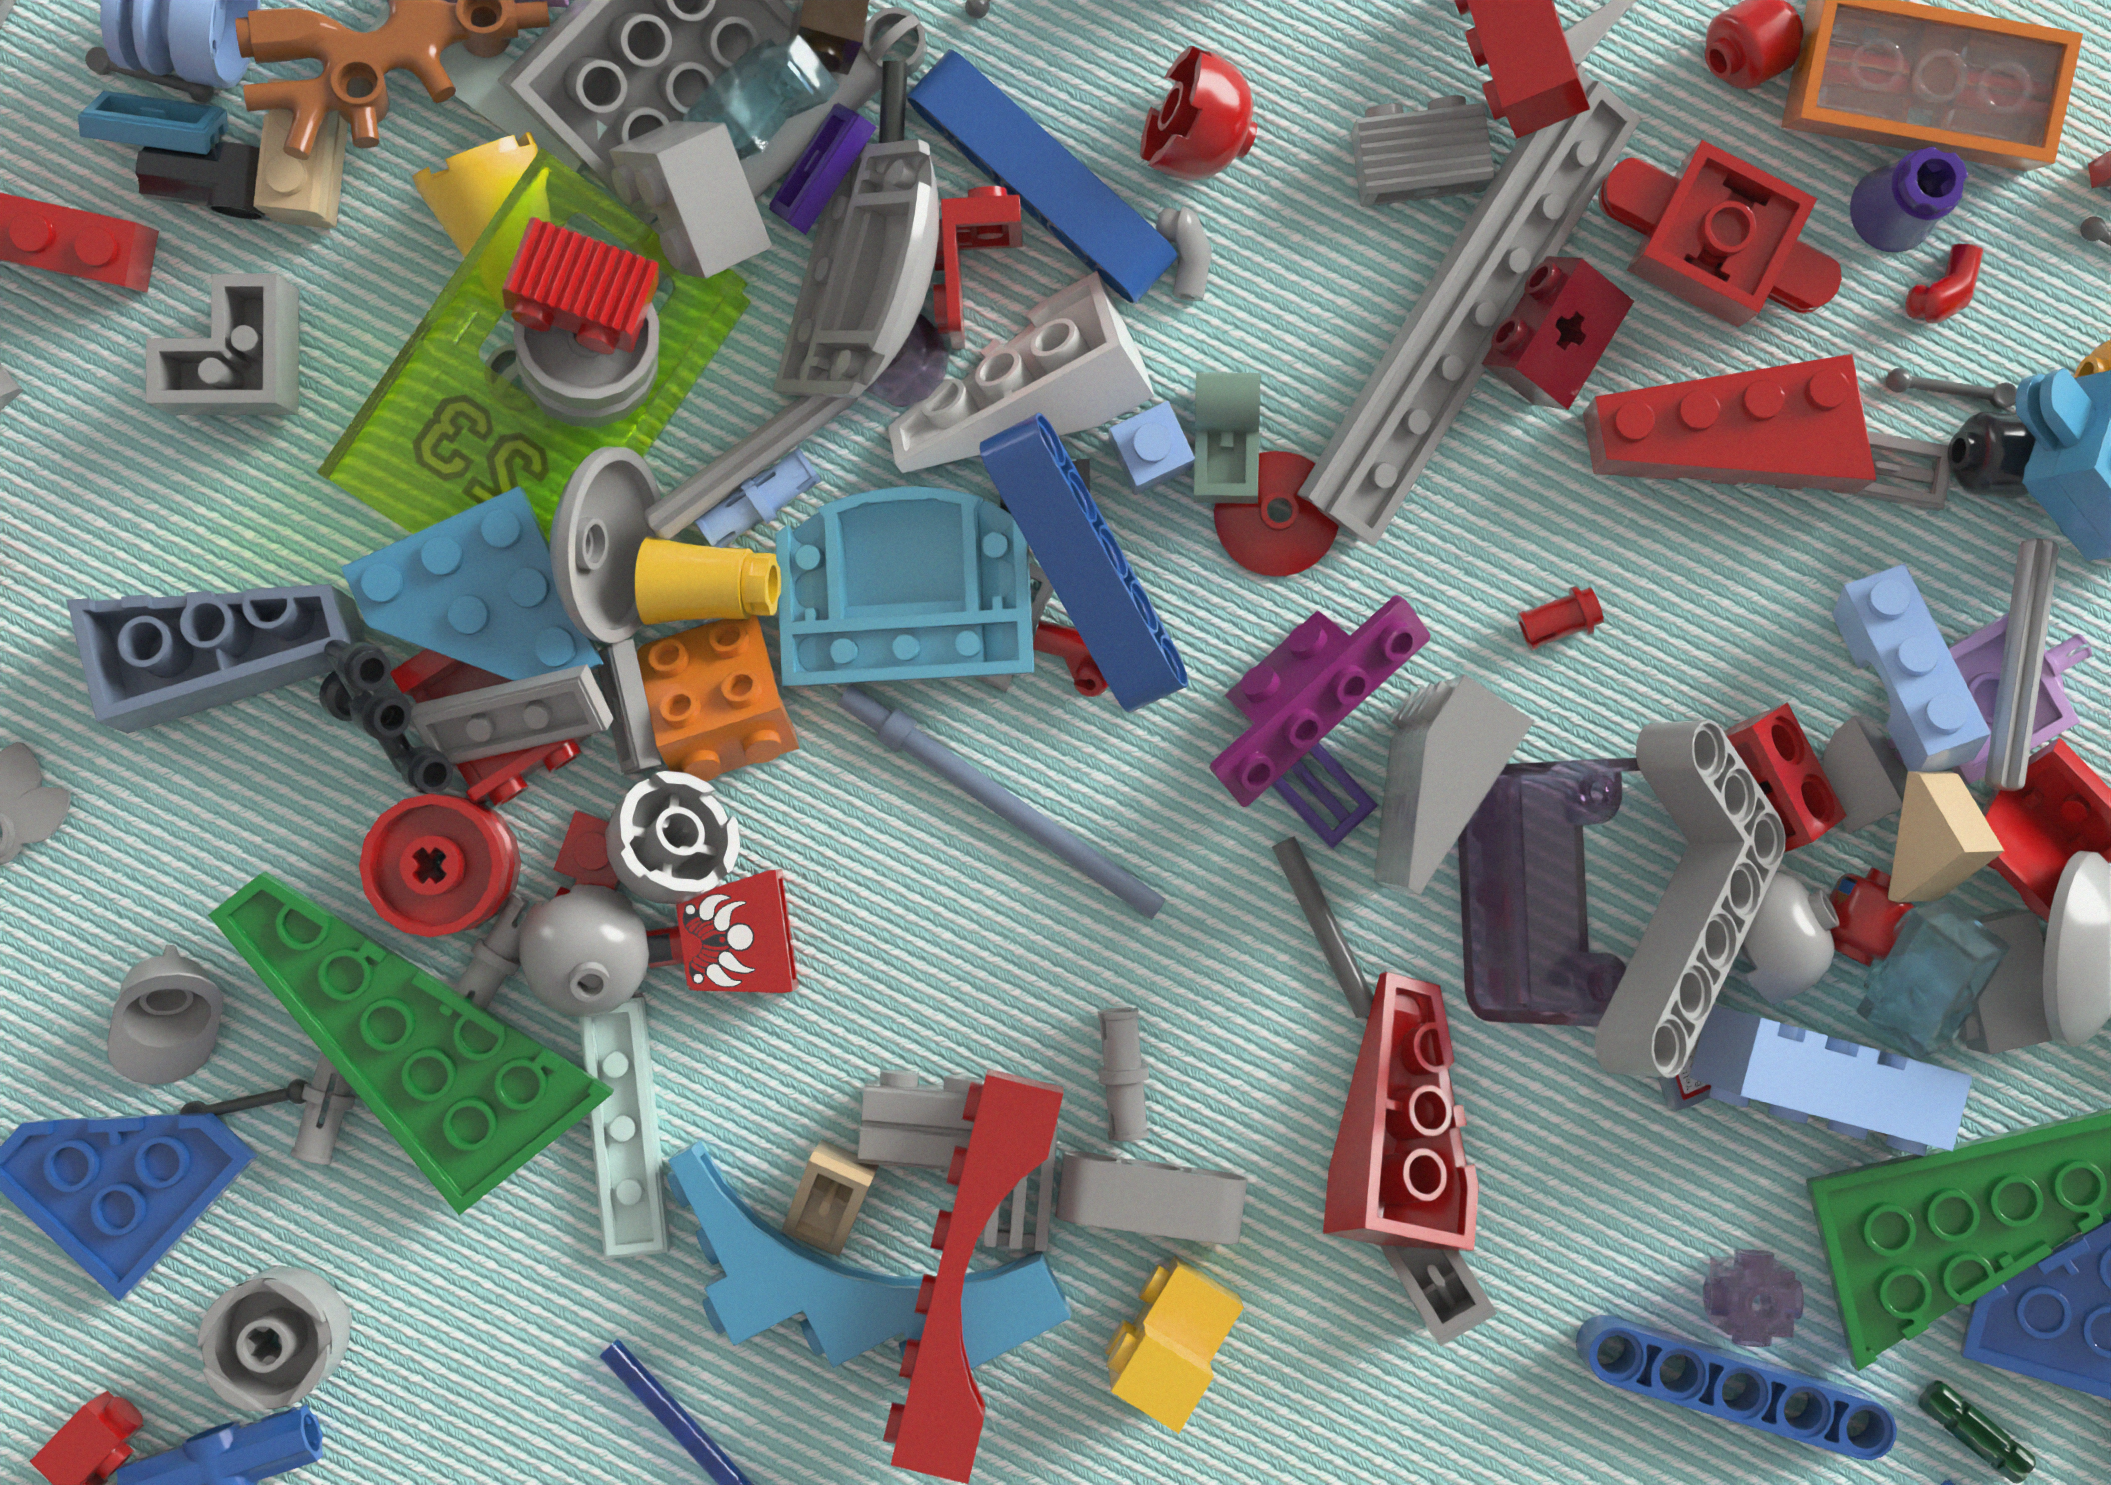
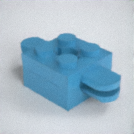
M2065 368L2051 371L2046 375L2036 374L2028 376L2021 380L2017 387L2015 398L2017 416L2036 438L2029 462L2024 469L2022 483L2026 486L2029 494L2036 498L2059 526L2062 534L2068 537L2087 561L2110 558L2111 370L2073 378Z

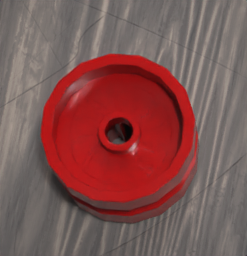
M427 794L403 799L382 813L364 838L359 862L364 894L378 915L404 933L430 938L476 929L499 915L510 900L509 896L511 893L516 891L521 868L516 836L502 815L485 803H472L468 797L452 794ZM442 853L447 857L441 864L446 876L440 874L436 866L437 859Z

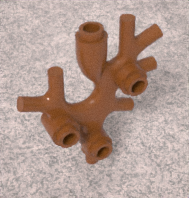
M387 0L390 11L385 24L377 30L366 33L355 32L325 14L303 8L289 7L248 10V17L235 18L238 46L242 58L254 57L256 64L314 58L322 63L323 72L317 78L243 85L247 111L290 110L293 114V120L283 151L296 159H309L320 125L325 116L334 111H338L341 117L351 125L352 141L355 147L373 148L380 143L377 124L385 118L389 111L390 103L384 79L386 73L396 69L407 70L421 80L433 102H444L450 99L456 92L455 86L439 60L440 54L445 48L462 42L463 46L476 56L484 58L497 56L507 49L511 38H519V29L550 27L547 1L514 3V0H458L457 3L444 0Z

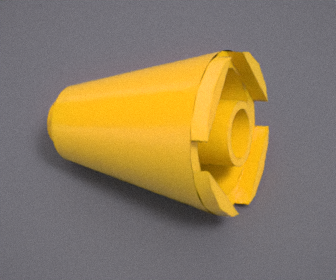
M526 132L517 141L515 136L512 135L445 159L448 169L431 174L429 167L412 176L417 188L416 190L502 312L510 311L504 308L502 287L530 217H537L543 222H551L538 145L534 140L532 132Z

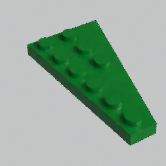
M266 871L259 874L208 914L211 920L459 1216L614 1092V1089Z
M2111 1108L1954 1144L1953 1151L1937 1148L1926 1151L1925 1156L1911 1154L1805 1179L1852 1367L1857 1371L1862 1370L1878 1360L1876 1356L1904 1338L1909 1341L1929 1329L1927 1324L1960 1304L1967 1306L2052 1254V1248L2078 1232L2085 1234L2103 1223V1217L2111 1213Z

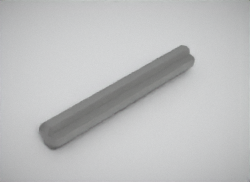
M801 396L648 508L644 513L647 526L657 538L671 539L740 488V483L748 477L751 479L854 404L858 398Z
M2026 539V541L2021 542L2018 549L1985 773L1986 785L1998 790L2016 791L2022 789L2026 780L2059 553L2058 544L2047 539Z

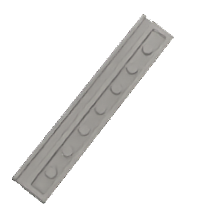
M1580 63L1575 65L1590 110L1519 138L1297 493L1299 497L1312 503L1318 508V511L1362 543L1375 546L1485 371L1486 367L1481 363L1492 347V336L1497 327L1511 316L1525 293L1524 286L1528 276L1547 256H1557L1642 120L1637 113L1602 82L1591 79L1585 73L1586 68Z

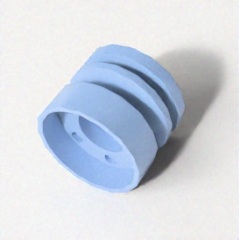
M101 0L100 22L103 44L109 59L119 68L133 71L145 69L150 74L158 76L169 74L175 69L176 74L185 81L228 89L237 85L244 76L251 58L241 57L235 18L248 17V10L260 9V0Z

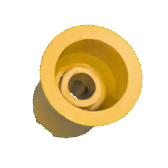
M647 536L643 540L636 561L635 598L638 614L645 625L697 619H749L751 615L774 616L777 611L778 599L781 593V571L777 563L776 554L753 553L749 548H719L685 544Z

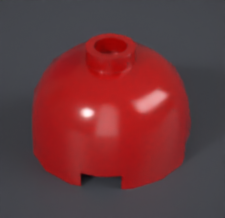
M1189 46L1177 57L1164 79L1175 84L1169 91L1161 111L1159 112L1153 107L1149 109L1141 137L1140 157L1148 161V166L1158 172L1192 181L1209 179L1226 169L1235 157H1245L1255 141L1258 126L1256 122L1252 121L1254 102L1251 90L1239 69L1213 52Z

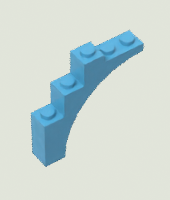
M700 1140L678 1151L668 1160L673 1171L667 1173V1180L676 1200L683 1208L691 1205L702 1226L701 1229L696 1231V1236L704 1255L712 1265L720 1262L724 1269L723 1272L713 1276L704 1289L708 1297L703 1299L702 1302L707 1318L714 1330L719 1335L727 1332L733 1346L801 1311H804L807 1317L801 1321V1328L810 1348L816 1356L825 1353L832 1368L900 1333H903L905 1340L899 1343L902 1356H904L908 1338L921 1340L927 1315L915 1313L914 1311L923 1277L893 1276L847 1266L801 1246L762 1219L726 1182ZM1035 1251L996 1268L965 1273L961 1299L963 1340L971 1370L1071 1318L1070 1304L1042 1251Z

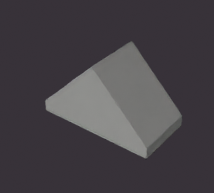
M1380 1245L1426 1328L1440 1347L1497 1314L1459 1251Z

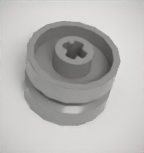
M652 303L649 306L647 316L632 353L617 348L611 355L597 353L578 343L576 333L553 325L547 332L537 331L514 320L513 341L519 376L526 394L546 415L570 426L602 427L626 419L646 402L657 379L659 319Z

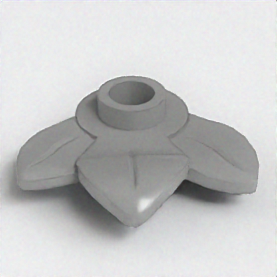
M16 742L0 751V827L2 829L0 865L13 860L19 854L24 844L49 839L59 829L70 808L71 795L69 791L55 787L41 788L42 775L39 763L29 747L20 742Z

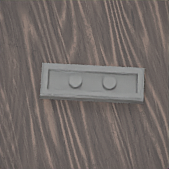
M587 664L417 703L411 712V720L424 745L442 752L451 765L607 731L614 719Z

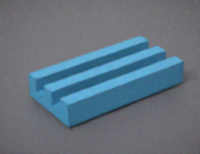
M103 91L78 115L80 137L199 154H207L211 150L210 144L215 145L220 140L219 134L224 135L228 131L227 109H222V107Z

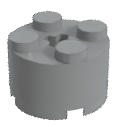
M276 1266L262 1271L221 1295L205 1314L198 1332V1348L201 1346L205 1365L202 1371L206 1381L212 1390L224 1401L246 1411H265L266 1409H277L294 1404L326 1381L339 1367L349 1342L350 1328L352 1326L351 1312L343 1303L337 1291L325 1279L311 1271L289 1266ZM274 1331L279 1335L278 1342L281 1345L280 1348L275 1347L271 1343L274 1338Z

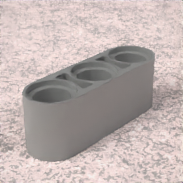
M1066 1151L1063 1156L1055 1217L1063 1221L1082 1225L1216 1244H1238L1248 1178L1216 1170L1090 1152Z

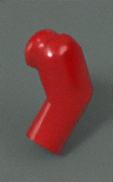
M1039 620L1033 642V650L1063 657L1074 679L1073 684L1081 695L1096 697L1104 693L1108 684L1077 629Z

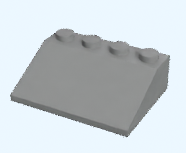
M575 0L497 81L545 129L582 162L584 167L641 221L649 225L657 214L633 211L631 205H627L617 193L611 177V170L615 168L609 150L673 121L725 123L732 139L800 69L803 63L786 59L793 12L782 0ZM597 120L608 127L599 140Z
M1465 674L1444 682L1440 680L1435 685L1429 684L1425 689L1420 687L1416 692L1411 690L1391 719V723L1399 728L1390 740L1374 877L1375 882L1384 888L1416 895L1422 894L1534 723V719Z

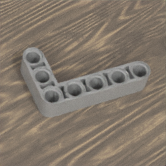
M1710 720L1651 723L1645 725L1640 731L1636 742L1637 764L1643 777L1689 844L1599 1023L1595 1035V1051L1601 1068L1607 1073L1669 1078L1680 1073L1785 851L1786 836L1784 825L1779 815L1723 730L1716 722Z

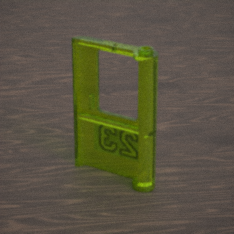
M541 147L316 473L340 486L412 534L519 486L525 490L546 539L550 544L553 517L562 491L574 470L589 454L602 447L628 448L644 459L751 304V301L743 294L748 283L728 268L706 279L681 274L680 270L675 269L667 260L662 250L658 233ZM582 213L645 259L656 261L659 264V270L672 281L673 290L657 313L659 319L657 379L646 402L626 419L602 427L570 426L546 415L524 391L490 369L480 360L479 350L481 345L506 311L502 287L530 217H537L543 222H551L556 227H564L570 217L574 214Z

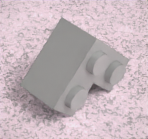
M673 121L609 150L615 168L611 170V177L617 193L627 205H631L633 211L657 214L664 231L660 234L662 250L669 263L675 269H679L681 274L706 279L772 248L725 123Z
M277 273L212 274L211 338H146V403L171 415H299V289Z

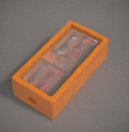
M1901 0L1807 1L1802 23L1804 29L1803 40L1801 41L1800 55L1793 67L1781 125L1782 128L1910 151L1935 147L1944 153L1955 152L1961 160L2026 172L2055 163L2083 33Z

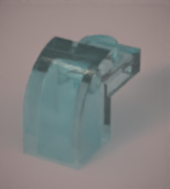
M800 35L778 45L769 38L746 52L731 66L726 68L704 90L682 119L694 122L725 123L738 159L741 161L762 152L788 118L828 102L838 89L839 84Z

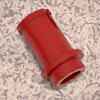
M1577 586L1569 588L1568 596L1528 611L1517 613L1521 632L1531 651L1580 631H1583L1588 636L1594 633V626L1604 623L1600 603L1591 587L1581 591Z

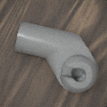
M1182 207L1180 211L1165 208L1158 215L1156 230L1169 243H1176L1180 255L1173 296L1183 300L1203 301L1212 248L1197 213L1186 207Z

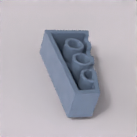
M331 584L246 589V592L216 594L212 591L186 592V596H121V599L100 601H94L90 598L67 599L96 722L127 734L334 671L324 652L325 645L331 640H343L349 644L357 642L366 643L355 600Z

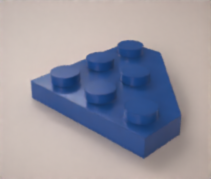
M212 1112L30 1120L22 1123L0 1146V1191L116 1300L121 1301L127 1298L259 1155Z
M2111 1219L2085 1234H2081L2056 1247L2049 1256L1973 1301L1959 1352L1961 1356L2111 1400Z

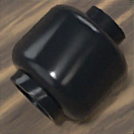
M1980 412L1971 416L1963 424L1959 432L1952 437L1947 452L1948 462L1953 469L1956 481L1965 491L1979 495L2018 498L2029 493L2022 480L2024 469L2029 462L2036 438L2017 415Z

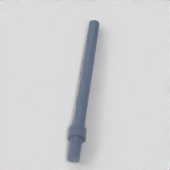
M850 684L838 701V706L878 732L875 739L896 753L900 748L1151 920L1160 910L1166 898L915 728L918 721L896 707L892 712L853 684Z

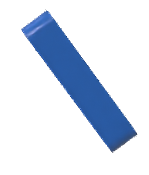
M949 49L906 96L912 108L933 129L999 187L1006 188L1007 195H1020V207L1091 271H1097L1103 281L1129 303L1135 305L1178 258L1175 249L1155 228L956 51Z
M1040 412L980 442L981 458L991 480L1120 706L1126 712L1132 713L1188 686L1187 672L1176 647L1047 418Z
M1598 1315L1588 1319L1582 1324L1577 1333L1576 1349L1580 1359L1600 1380L1610 1385L1861 1460H1874L1883 1457L1891 1450L1896 1440L1897 1427L1891 1413L1880 1403L1856 1388L1611 1315ZM1622 1336L1624 1350L1621 1356L1616 1361L1608 1364L1599 1363L1597 1353L1600 1344L1608 1337ZM1672 1355H1684L1685 1369L1682 1375L1673 1381H1661L1659 1375L1663 1361ZM1745 1373L1747 1380L1743 1393L1735 1399L1724 1400L1722 1397V1386L1726 1379L1733 1374ZM1806 1392L1808 1399L1805 1410L1797 1417L1786 1418L1784 1408L1788 1398L1795 1393ZM1867 1410L1869 1419L1865 1430L1859 1435L1848 1436L1846 1431L1850 1417L1856 1412Z

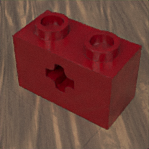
M1547 256L1528 276L1524 286L1525 293L1511 316L1505 319L1495 330L1491 340L1492 347L1481 364L1533 405L1569 410L1633 305L1634 300L1583 258Z

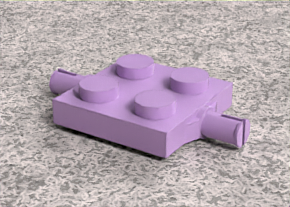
M2009 612L1947 646L1991 733ZM2079 633L2074 634L2068 640L2048 651L2044 649L2030 750L2080 723L2079 718L2065 696L2063 679L2060 674L2092 656L2090 646L2079 648L2088 643ZM1991 735L1974 760L1951 768L1954 773L1959 774L1965 785L1971 784L1985 776ZM1892 737L1889 738L1888 745L1890 749H1897ZM1899 751L1893 752L1894 756L1903 763L1904 761Z

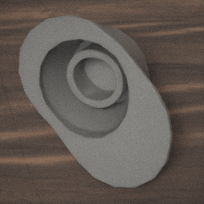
M166 944L162 956H155L139 962L129 970L121 984L119 997L114 1005L107 1040L109 1061L116 1071L134 1082L152 1085L175 1082L193 1074L207 1062L215 1046L223 1011V993L214 982L210 981L206 972L197 962L187 957H180L175 945Z

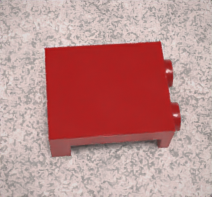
M427 648L391 670L390 674L401 693L412 696L416 703L513 681ZM584 735L455 765L470 787L466 794L472 803H487L491 800L495 807H498L528 789L529 786L524 778L543 766H546L551 773L578 758L583 753L578 744L592 735Z

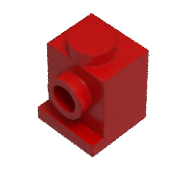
M107 1390L84 1404L29 1462L53 1485H105L108 1482L107 1478L134 1453V1450L127 1443L144 1426L142 1424L143 1417L131 1402L122 1397H114Z

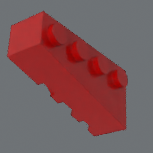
M1853 354L1595 396L1583 411L1594 474L1677 480L1678 478L1711 480V483L1733 485L1737 483L1775 485V488L1798 490L1803 488L1830 489L1833 492L1850 494L1858 493L1877 480Z

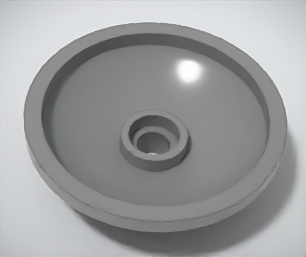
M602 447L589 454L574 470L562 491L550 532L551 568L557 593L565 612L584 636L593 641L618 643L628 639L643 624L638 614L635 598L636 561L643 540L647 536L656 537L647 526L644 513L648 508L661 500L656 480L647 463L639 454L623 447Z
M2079 851L2069 859L2055 891L2047 927L2043 964L2044 1009L2051 1037L2057 1044L2078 1047L2092 1038L2111 1017V865L2096 852Z

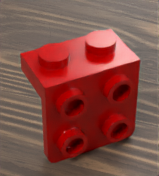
M976 187L968 190V197L941 199L942 219H939V236L934 267L935 271H945L946 284H933L935 323L938 325V334H949L953 350L965 349L960 251L1023 247L1020 195H1007V190L1004 187Z
M2060 737L2029 756L2025 785L2022 789L2016 791L1993 789L1982 810L1983 816L2004 849L2003 853L1986 865L1997 870L2020 894L2027 908L2034 914L2042 916L2047 923L2061 874L2069 859L2076 852H2096L2108 863H2111V789Z

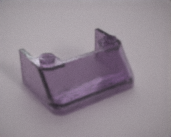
M1637 758L1506 764L1458 837L1465 995L1469 1007L1480 1019L1487 1022L1599 1026L1627 967L1620 958L1612 953L1589 952L1583 825L1603 824L1610 821L1616 815L1622 801L1621 772L1640 771Z

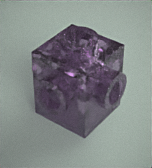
M1736 1249L1734 1250V1257L1710 1256V1276L1705 1278L1703 1286V1304L1710 1322L1727 1335H1732L1733 1343L1743 1346L1768 1347L1772 1345V1337H1794V1319L1801 1318L1804 1306L1802 1284L1798 1279H1795V1271L1775 1260L1773 1252L1765 1250ZM1760 1294L1759 1309H1753V1300Z

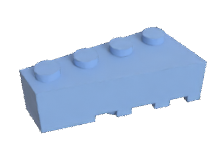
M1713 1004L1702 1027L1690 1072V1078L1711 1085L1708 1096L1710 1098L1744 1108L1748 1107L1750 1098L1770 1103L1769 1114L1807 1124L1809 1114L1829 1119L1828 1130L1866 1140L1868 1130L1888 1134L1885 1145L1925 1156L1927 1145L1953 1151L1972 1080L1971 1075Z

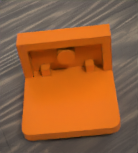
M751 615L749 619L717 620L646 643L638 649L637 660L651 716L656 746L670 772L688 773L707 782L716 778L719 774L753 763H766L776 759L781 754L800 749L794 726L778 694L763 631L756 615Z

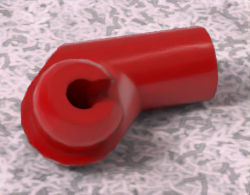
M1970 244L1951 245L1944 278L1934 282L1931 287L1917 284L1909 290L1905 305L1908 316L1918 320L1924 318L1927 323L1935 324L1941 323L1965 309L1973 298L1984 250Z

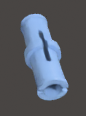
M798 447L781 459L779 463L762 472L754 479L748 477L739 484L741 487L704 513L695 522L711 546L724 548L734 541L735 538L763 520L766 524L777 518L776 511L787 505L788 502L801 493L822 482V480Z

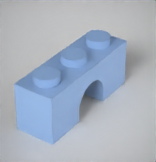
M1904 563L1845 584L1832 612V616L1858 669L1873 665L1885 686L1890 704V717L1886 727L1907 770L1944 771L1974 760L1991 735V732L1906 564Z

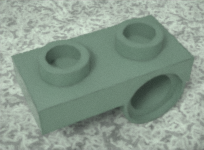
M1196 372L1194 503L1258 504L1261 373Z

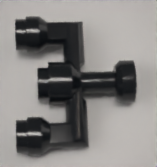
M334 639L329 641L325 645L324 652L335 671L324 679L320 687L319 699L323 709L339 720L353 721L360 731L377 739L396 771L401 773L403 781L410 788L423 794H436L445 790L453 777L452 765L442 752L429 746L414 748L409 743L403 732L407 729L411 720V706L408 699L402 693L385 685L391 674V665L384 652L365 642L349 644L343 640Z

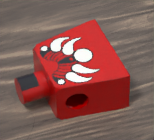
M782 869L765 871L715 887L706 894L684 903L676 904L679 926L646 930L649 968L684 964L689 990L787 993L799 988Z

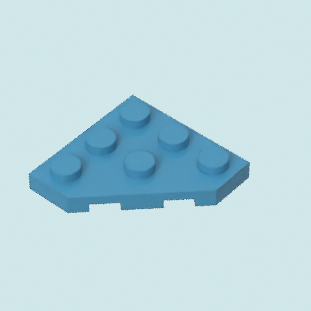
M519 486L341 567L367 626L513 681L585 664L588 665L590 671L604 665L593 640L587 638L578 630L560 602L551 568L549 543L525 490Z

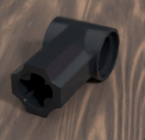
M218 142L215 144V149L211 148L207 154L144 146L138 152L135 171L139 183V194L148 199L202 205L213 212L235 218L263 220L266 218L265 213H262L253 206L260 148L240 143Z

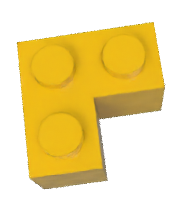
M1174 1255L1166 1269L1156 1265L1138 1296L1139 1299L1145 1302L1133 1324L1125 1319L1122 1320L1110 1338L1104 1353L1109 1355L1106 1367L1109 1369L1111 1392L1179 1434L1214 1378L1210 1362L1244 1306L1237 1293Z

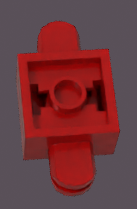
M1701 140L1682 160L1675 176L1639 158H1627L1613 168L1600 186L1598 200L1601 211L1606 216L1644 235L1626 271L1737 328L1758 315L1767 298L1797 314L1806 315L1831 301L1839 291L1842 280L1839 263L1831 256L1797 240L1817 198L1704 140Z

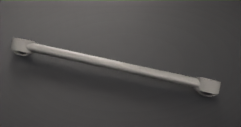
M898 7L884 8L873 14L866 23L863 44L848 75L837 72L820 75L736 150L754 200L761 196L796 164L834 104L840 103L855 112L881 89L882 58L898 39L911 30H914L917 34L919 43L913 55L903 62L908 63L907 76L918 70L924 62L927 45L924 27L917 16L906 9ZM889 24H896L871 48L874 38L880 29ZM659 219L624 249L633 255H641L645 259H653L659 264L658 286L677 270L669 263L662 250L660 234L664 231ZM514 343L505 344L497 348L486 360L483 370L484 385L489 394L509 409L517 411L533 409L537 405L529 396L514 400L503 397L504 391L519 376L515 361L497 378L499 369L504 362L512 357H516Z

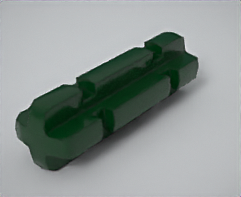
M1935 1380L1920 1395L1918 1405L1924 1412L1941 1425L1944 1424L1943 1427L1982 1459L1991 1463L1995 1470L2012 1483L2019 1484L2023 1482L2035 1468L2036 1459L2034 1455L2019 1443L2010 1439L2006 1432L1965 1400L1963 1401V1397L1947 1384Z

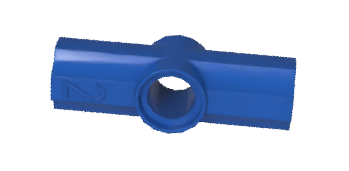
M307 1404L292 1407L290 1410L274 1413L241 1425L240 1421H233L193 1435L184 1440L180 1446L122 1465L116 1469L117 1485H257L259 1480L317 1462L323 1457V1434L317 1416L309 1410Z

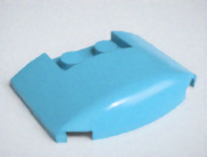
M894 487L871 490L831 501L818 507L819 513L813 515L794 531H792L791 526H785L776 533V557L781 571V593L778 604L782 686L854 685L855 683L963 677L979 678L1034 673L1029 545L1012 515L993 503L983 500L984 498L966 492L932 487Z

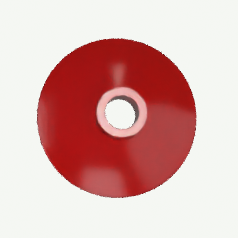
M1286 451L1259 453L1258 504L1215 503L1214 525L1217 536L1227 554L1240 566L1263 576L1285 577L1303 572L1316 564L1327 553L1334 542L1339 525L1318 511V508L1312 503L1303 500L1297 495L1315 466L1314 462L1301 455ZM1274 500L1286 502L1291 512L1289 519L1282 523L1271 520L1267 513L1268 504Z

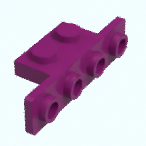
M1394 595L1351 635L1347 634L1317 610L1304 623L1298 625L1257 666L1247 671L1243 678L1224 695L1252 726L1213 760L1209 768L1242 807H1247L1430 640L1431 635L1409 603L1400 595Z

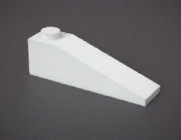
M1097 271L1041 301L1025 314L1031 324L1004 346L997 339L993 340L980 351L984 360L976 369L962 380L956 378L944 380L888 426L895 464L901 473L981 455L979 449L980 442L1039 412L1047 418L1056 434L1061 436L1098 427L1119 415L1130 413L1140 404L1155 397L1142 357L1103 279Z

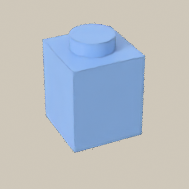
M1168 401L1109 428L1108 441L1134 496L1192 469L1195 457Z

